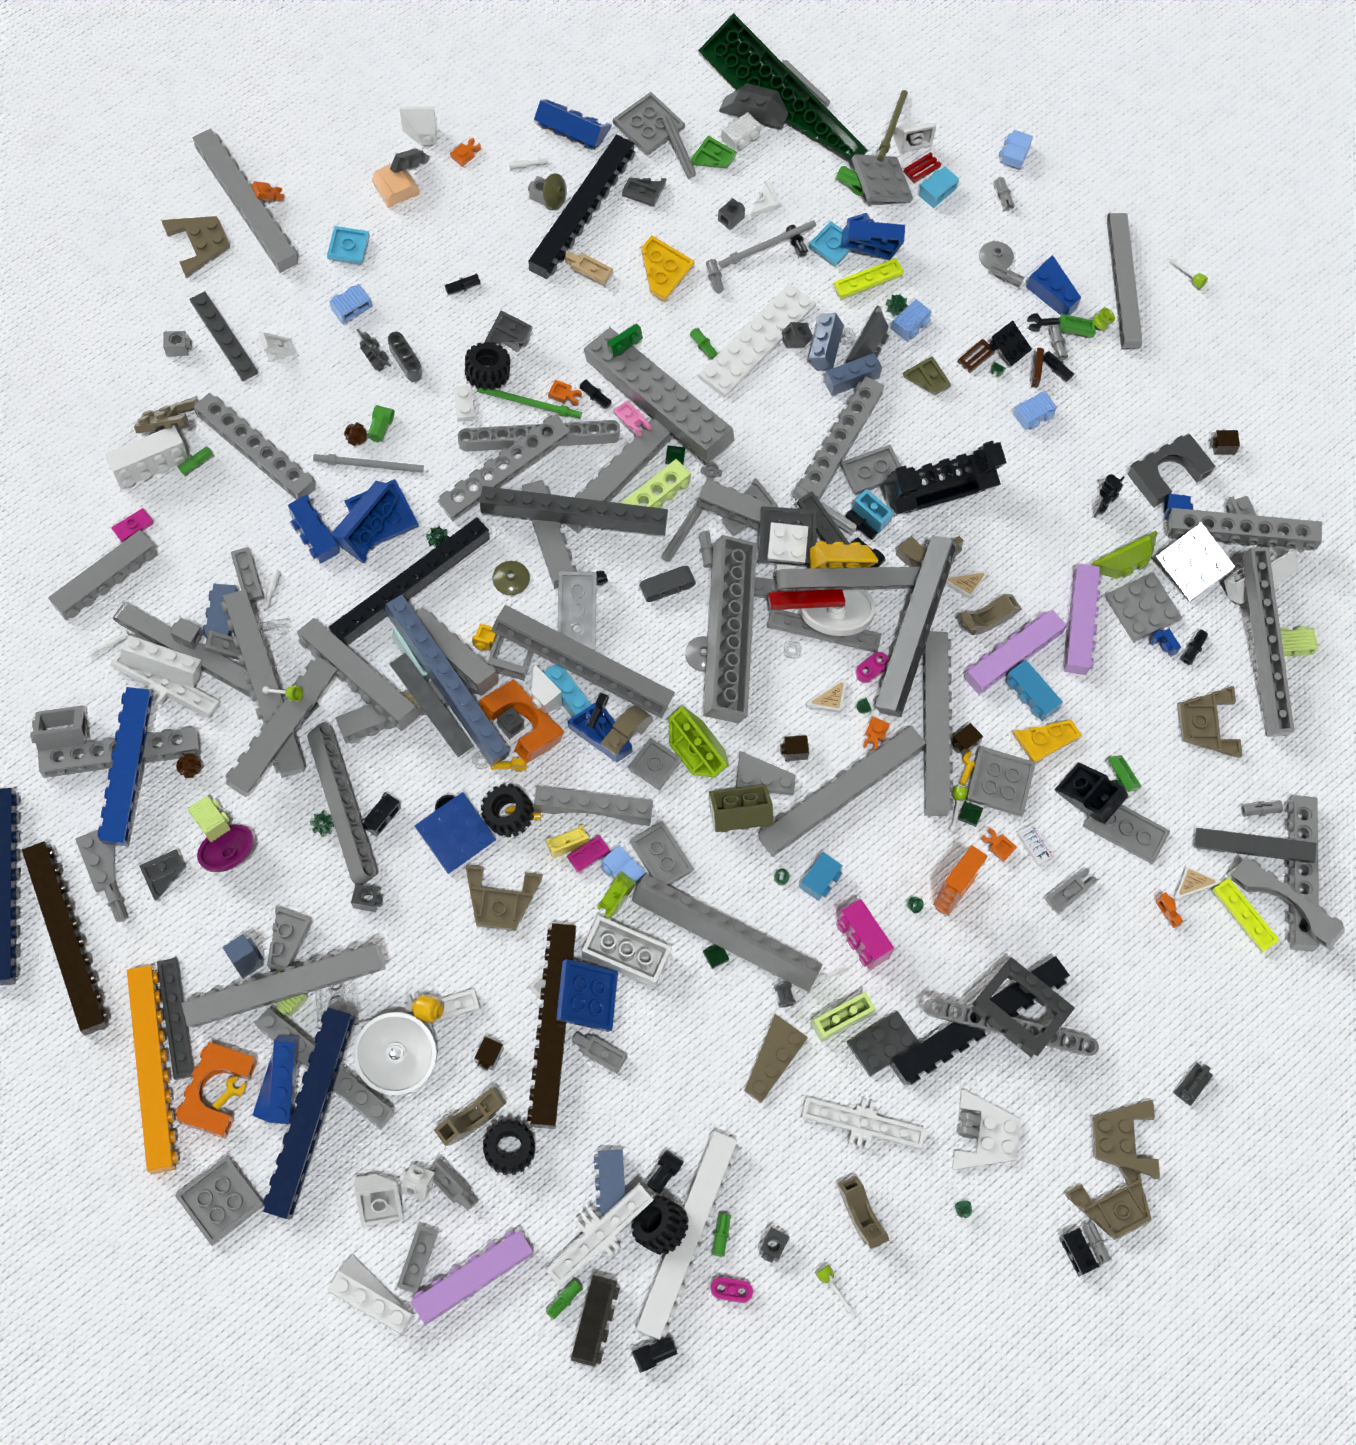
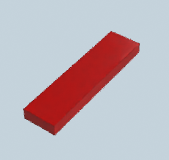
M843 589L768 592L770 610L845 606L846 602Z

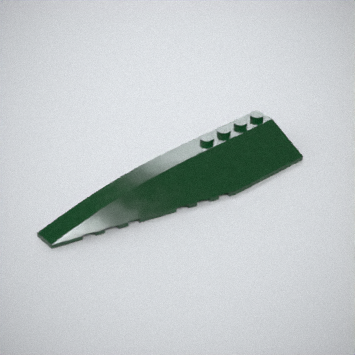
M734 13L698 50L736 90L748 83L778 91L788 111L786 119L788 124L851 161L855 154L865 155L868 152L861 142Z

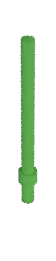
M481 387L477 388L479 393L559 413V416H570L578 419L582 417V412L569 409L568 406H557L496 389L490 390V388H487V390H483Z

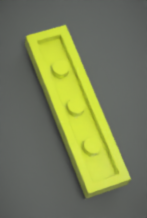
M897 258L837 280L833 283V287L840 299H844L903 276L904 270Z
M1230 878L1212 890L1262 953L1279 941V938Z

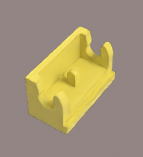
M580 825L579 828L554 838H547L545 842L552 858L555 859L582 847L589 842V837L584 831V826Z

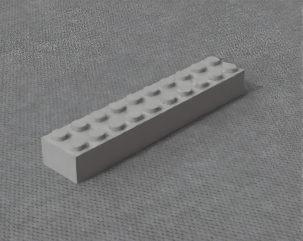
M611 327L584 347L586 361L707 463L735 441L733 428L634 346L629 347L623 353L613 358L609 353L607 342L619 334Z
M722 535L713 546L703 716L739 723L748 716L757 543Z

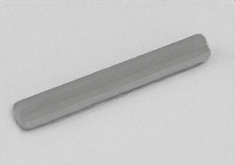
M788 60L782 61L827 108L830 100Z
M671 115L664 116L662 122L687 178H692L696 176V171Z
M799 486L792 493L797 499H801L808 494L807 491ZM820 501L836 525L850 534L857 528L855 523Z
M697 501L663 552V560L667 562L672 560L704 508L697 506Z

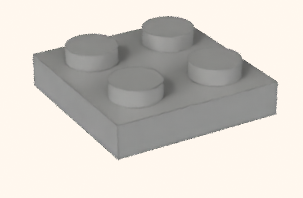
M650 738L629 765L628 770L660 791L680 765L682 758Z

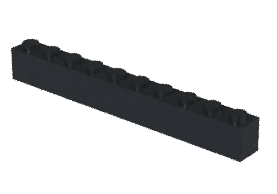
M617 134L528 260L529 271L545 279H548L551 274L555 273L557 264L564 260L566 251L573 247L575 238L581 235L584 225L590 222L593 212L599 209L602 199L608 196L611 186L617 183L618 176L625 171L629 160H633L636 153L634 151V142Z
M476 517L330 625L329 631L348 646L387 617L385 613L386 603L400 595H403L407 601L489 541V529Z
M1057 956L1031 971L1032 974L1051 989L1056 987L1057 990L1067 984L1066 980L1070 976ZM1014 982L991 997L990 1000L1008 1015L1016 1018L1019 1015L1018 1011L1023 1008L1026 1011L1034 1006L1036 998L1031 993L1024 992L1020 985ZM974 1012L970 1015V1020L973 1023L976 1021V1014ZM951 1023L894 1060L890 1066L904 1086L908 1083L913 1085L921 1079L920 1075L925 1072L927 1075L937 1069V1064L940 1062L947 1063L954 1058L952 1054L958 1050L960 1053L964 1052L970 1047L969 1043L974 1040L976 1042L981 1041L987 1036L985 1033L988 1031Z

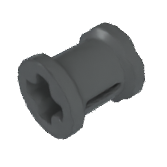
M791 983L774 987L780 1001L778 1004L779 1008H786L796 1004L791 991Z

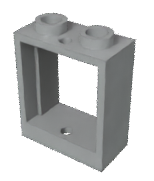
M497 634L487 664L492 665L498 674L525 681L534 653L528 650L523 666L497 659L504 641V637Z
M83 705L36 712L35 720H32L33 732L30 733L31 741L36 744L37 750L85 744L87 718ZM72 724H73V727H66V728H59V729H52V730H45V731H43L44 728H51V727H58V726H65V725H72Z

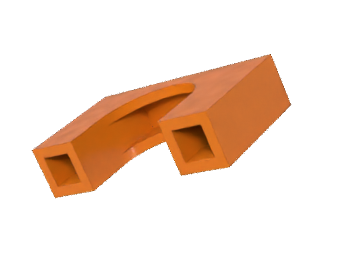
M513 679L481 698L478 705L490 722L497 719L499 715L511 707L530 721L533 731L520 738L514 749L526 763H529L559 744L564 731L549 717L548 713H544L541 709L538 710L533 706L532 698Z
M972 844L945 880L933 903L936 910L941 914H947L948 916L951 914L976 879L977 872L988 857Z
M208 1042L207 1047L204 1046L201 1051L200 1058L202 1059L199 1066H195L193 1070L192 1083L186 1087L184 1102L178 1106L175 1116L180 1124L226 1139L234 1119L230 1115L206 1107L202 1099L203 1088L210 1078L222 1073L231 1074L250 1081L258 1061L255 1057Z

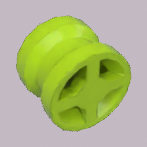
M1102 308L1099 314L1093 317L1094 325L1100 330L1107 329L1109 324L1115 321L1114 313L1108 308Z

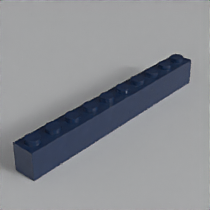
M12 788L0 789V986L16 984V978L19 976V969L16 965V958L19 957V949L16 946V939L19 938V929L16 926V919L19 918V910L16 907V900L19 899V890L16 888V881L19 880V871L16 869V862H19V852L16 850V843H19V833L16 831V824H19L18 812L16 813L20 801L19 795Z
M328 1007L321 1017V1023L323 1024L321 1030L315 1036L316 1046L309 1055L308 1063L310 1065L308 1071L302 1077L303 1087L296 1096L295 1103L297 1106L295 1112H292L289 1118V1124L291 1125L289 1131L283 1137L282 1144L284 1147L282 1153H279L276 1159V1165L278 1166L276 1172L270 1178L269 1185L271 1188L269 1194H266L263 1200V1212L284 1219L293 1218L356 1015Z

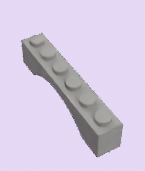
M541 786L536 787L534 812L547 814L587 813L619 819L630 824L650 826L653 800Z
M1245 857L1231 874L1232 881L1247 892L1268 893L1280 897L1293 905L1306 919L1313 939L1328 950H1331L1345 933L1344 923L1340 919L1327 915V911L1323 907L1310 903V899L1302 893L1299 895L1293 891L1294 888L1289 883L1279 881L1278 877L1270 870L1266 872L1256 860H1249Z

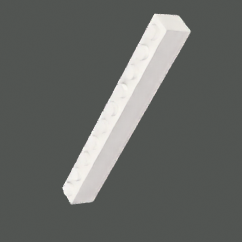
M714 1131L684 1207L689 1220L687 1223L688 1230L685 1232L686 1236L681 1240L680 1246H676V1250L673 1252L669 1251L665 1255L636 1332L660 1341L661 1337H666L670 1327L666 1324L669 1316L673 1318L678 1306L674 1304L676 1297H681L686 1286L682 1284L685 1276L689 1277L693 1265L690 1264L692 1256L697 1257L701 1245L698 1244L700 1236L705 1237L709 1225L705 1223L708 1216L712 1218L715 1212L716 1205L713 1203L715 1198H720L724 1186L721 1185L723 1177L728 1178L732 1167L728 1164L731 1158H736L739 1147L736 1146L738 1140Z

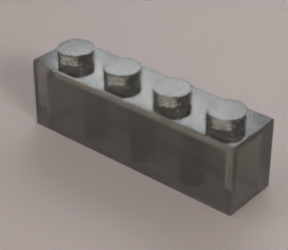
M596 1275L592 1276L570 1360L572 1363L594 1369L596 1364L601 1365L604 1354L603 1351H600L602 1342H607L609 1334L606 1325L608 1321L612 1322L615 1311L614 1308H611L613 1299H618L620 1287H617V1281Z

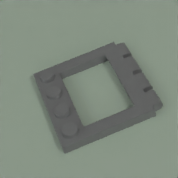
M1012 957L1009 958L972 1003L975 1006L972 1011L983 1020L986 1016L990 1019L987 1023L998 1032H1001L1002 1029L1006 1032L1003 1036L1016 1046L1020 1042L1022 1044L1020 1049L1029 1057H1032L1034 1054L1038 1056L1075 1009L1073 1005ZM1007 978L1010 981L1015 980L1024 992L1035 996L1036 1001L1042 1006L1050 1008L1055 1016L1039 1038L990 1000Z

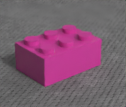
M862 899L841 910L837 920V927L842 934L845 933L848 937V944L851 949L856 950L860 955L859 960L861 964L872 970L890 959L894 946Z

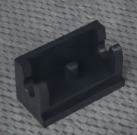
M384 792L380 801L365 819L361 820L363 828L375 837H378L401 809L400 801Z
M1081 1228L1059 1238L1078 1277L1100 1267L1081 1233Z

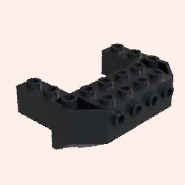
M994 441L984 443L983 446L978 447V450L973 451V454L969 456L964 453L956 456L951 461L949 458L940 460L935 465H932V463L925 464L918 470H915L913 466L909 468L906 465L898 467L887 476L883 485L892 510L897 515L911 513L1001 485L997 470L1007 462L1001 442L994 443ZM956 470L960 471V476L956 474ZM939 475L943 476L942 481L939 479ZM922 480L926 481V485H922Z

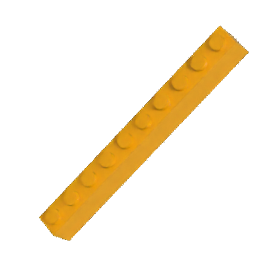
M151 965L126 969L146 1168L150 1174L176 1170V1164L179 1162L173 1145V1143H176L175 1130H172L171 1123L174 1122L173 1110L169 1108V1102H172L171 1090L167 1089L170 1075L168 1069L165 1070V1062H168L166 1049L163 1050V1042L166 1041L164 1030H161V1022L164 1021L158 1004L162 1001L160 990L157 991L156 983H159L158 971H155Z

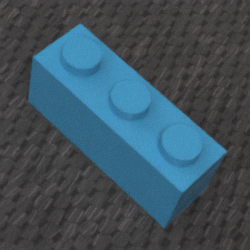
M1027 660L1008 673L1006 677L1008 686L1019 694V698L1023 703H1027L1035 717L1044 721L1060 709L1063 701Z

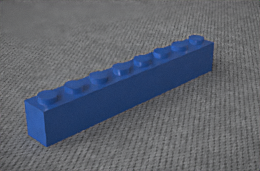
M126 687V692L122 694L121 703L123 704V709L118 715L120 726L119 730L115 732L116 749H113L111 754L113 766L108 771L109 788L106 787L104 798L106 799V805L101 810L103 822L102 826H99L97 834L103 844L128 845L154 695L149 689Z

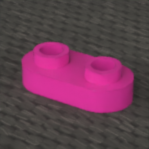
M883 652L874 653L857 667L856 678L862 683L871 682L886 670L889 657ZM877 659H882L883 662L880 663L877 661ZM866 669L869 673H864L863 670Z
M718 1277L711 1284V1293L719 1300L746 1303L753 1295V1288L746 1281ZM719 1285L725 1287L723 1293L718 1292L717 1287ZM744 1289L746 1291V1295L740 1296L738 1294V1290Z

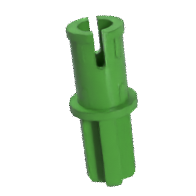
M698 327L690 332V336L695 340L698 348L702 349L710 359H713L718 354L710 344V339L706 338Z
M206 446L193 456L190 455L188 460L177 467L185 476L197 466L200 467V464L210 458L213 453Z
M719 1214L717 1229L713 1234L715 1240L712 1255L725 1257L727 1238H730L728 1232L731 1215Z
M572 1280L562 1293L557 1294L558 1298L546 1310L550 1318L556 1319L567 1305H571L570 1302L583 1290L580 1284Z

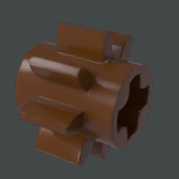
M356 422L355 425L349 424L346 427L344 436L349 444L356 446V444L360 445L365 442L367 432L363 428L364 425Z
M184 754V757L178 759L176 768L180 775H184V778H193L194 775L200 772L201 762L197 759V756Z

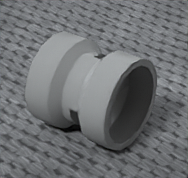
M962 1113L960 1118L962 1126L959 1127L958 1135L977 1139L979 1136L977 1128L981 1124V1117L971 1113Z

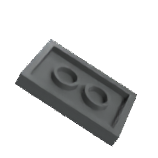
M895 1011L847 1043L869 1077L883 1070L894 1060L920 1044L898 1011Z

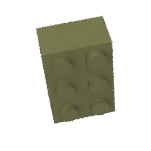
M767 784L709 791L710 812L715 832L745 830L753 827L774 825L773 804Z

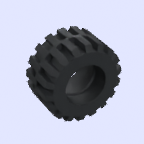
M480 342L477 343V346H471V349H468L465 355V375L467 381H470L469 383L472 386L475 385V388L479 389L481 387L483 390H487V388L494 390V388H500L501 384L505 385L510 374V355L507 354L508 351L503 349V346L496 345L493 342L492 344L488 342L482 344Z
M500 784V788L495 786L492 792L488 791L486 793L488 796L482 800L484 805H481V810L483 811L481 816L494 833L502 837L505 835L507 838L511 837V834L518 836V832H525L524 828L531 825L529 821L534 818L532 814L534 812L533 804L520 787H514L513 784H508V786ZM516 803L515 811L509 817L499 818V813L505 805Z
M506 1119V1122L501 1120L498 1121L496 1126L493 1124L490 1127L491 1130L486 1132V1137L483 1139V1153L488 1165L495 1172H501L507 1176L508 1174L517 1175V1172L525 1171L524 1168L529 1167L534 1159L536 1147L533 1134L525 1124H520L518 1120H515V1122L511 1121V1119ZM505 1137L519 1139L522 1145L520 1153L513 1158L501 1157L497 1152V1145L500 1140Z
M655 1195L654 1200L633 1219L634 1223L631 1229H633L632 1235L635 1237L634 1240L658 1255L662 1253L664 1255L668 1254L669 1251L673 1252L676 1250V1246H680L681 1240L685 1238V1232L688 1230L687 1223L689 1220L686 1216V1211L667 1197Z

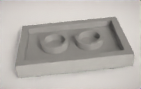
M890 444L842 461L840 466L854 495H858L866 489L872 490L883 486L887 476L895 471L896 468L901 467V464Z
M663 821L630 840V845L650 876L670 886L694 872L691 863Z

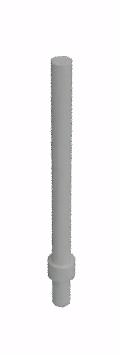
M812 220L742 252L730 254V257L718 262L719 266L723 268L732 263H739L743 258L816 227V222Z
M336 454L313 455V461L325 462L328 465L344 464L424 472V465L338 457Z

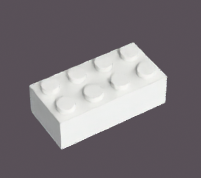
M175 425L105 453L120 489L130 487L141 480H147L155 474L164 473L168 469L179 466L189 459Z
M598 915L582 949V958L617 971L619 974L655 989L671 955L672 947Z

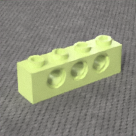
M675 459L621 503L642 506L640 503H647L645 505L647 507L661 508L663 503L667 500H672L678 491L684 490L689 486L691 473ZM668 481H673V482H675V483L669 484V483H667V482H668Z

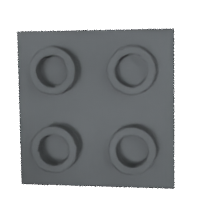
M356 329L363 339L360 342V349L374 369L382 371L385 364L391 367L388 361L389 356L383 350H380L379 342L374 337L371 338L366 331L363 333Z

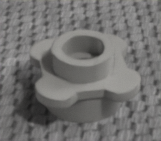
M715 462L707 463L700 470L701 474H704L707 477L706 479L710 481L722 475V470L719 469Z

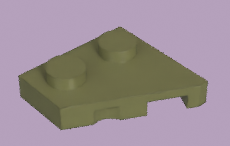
M933 356L903 372L904 378L934 395L951 387L950 381Z

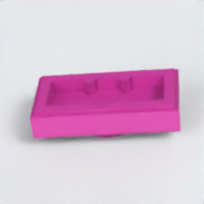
M141 508L111 527V529L122 543L137 531H144L152 526L154 522L147 512Z
M599 835L569 854L567 859L576 872L580 873L609 854L610 849Z

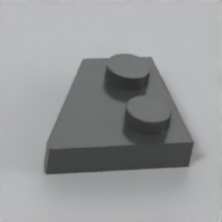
M629 178L623 188L622 195L655 205L666 185L667 179L661 178V181H651V178Z
M501 310L485 342L491 344L492 342L496 344L526 343L533 326Z
M177 849L139 865L155 901L163 895L185 869Z

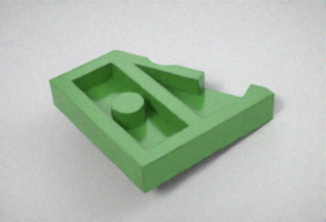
M708 135L691 158V162L695 166L728 168L736 157L737 152Z

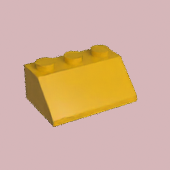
M821 541L816 542V545L809 548L811 569L866 568L878 563V558L869 546L861 545L859 542L844 545L843 542L827 544V542Z

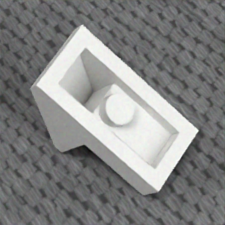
M265 332L258 336L269 362L289 357L296 353L290 338Z

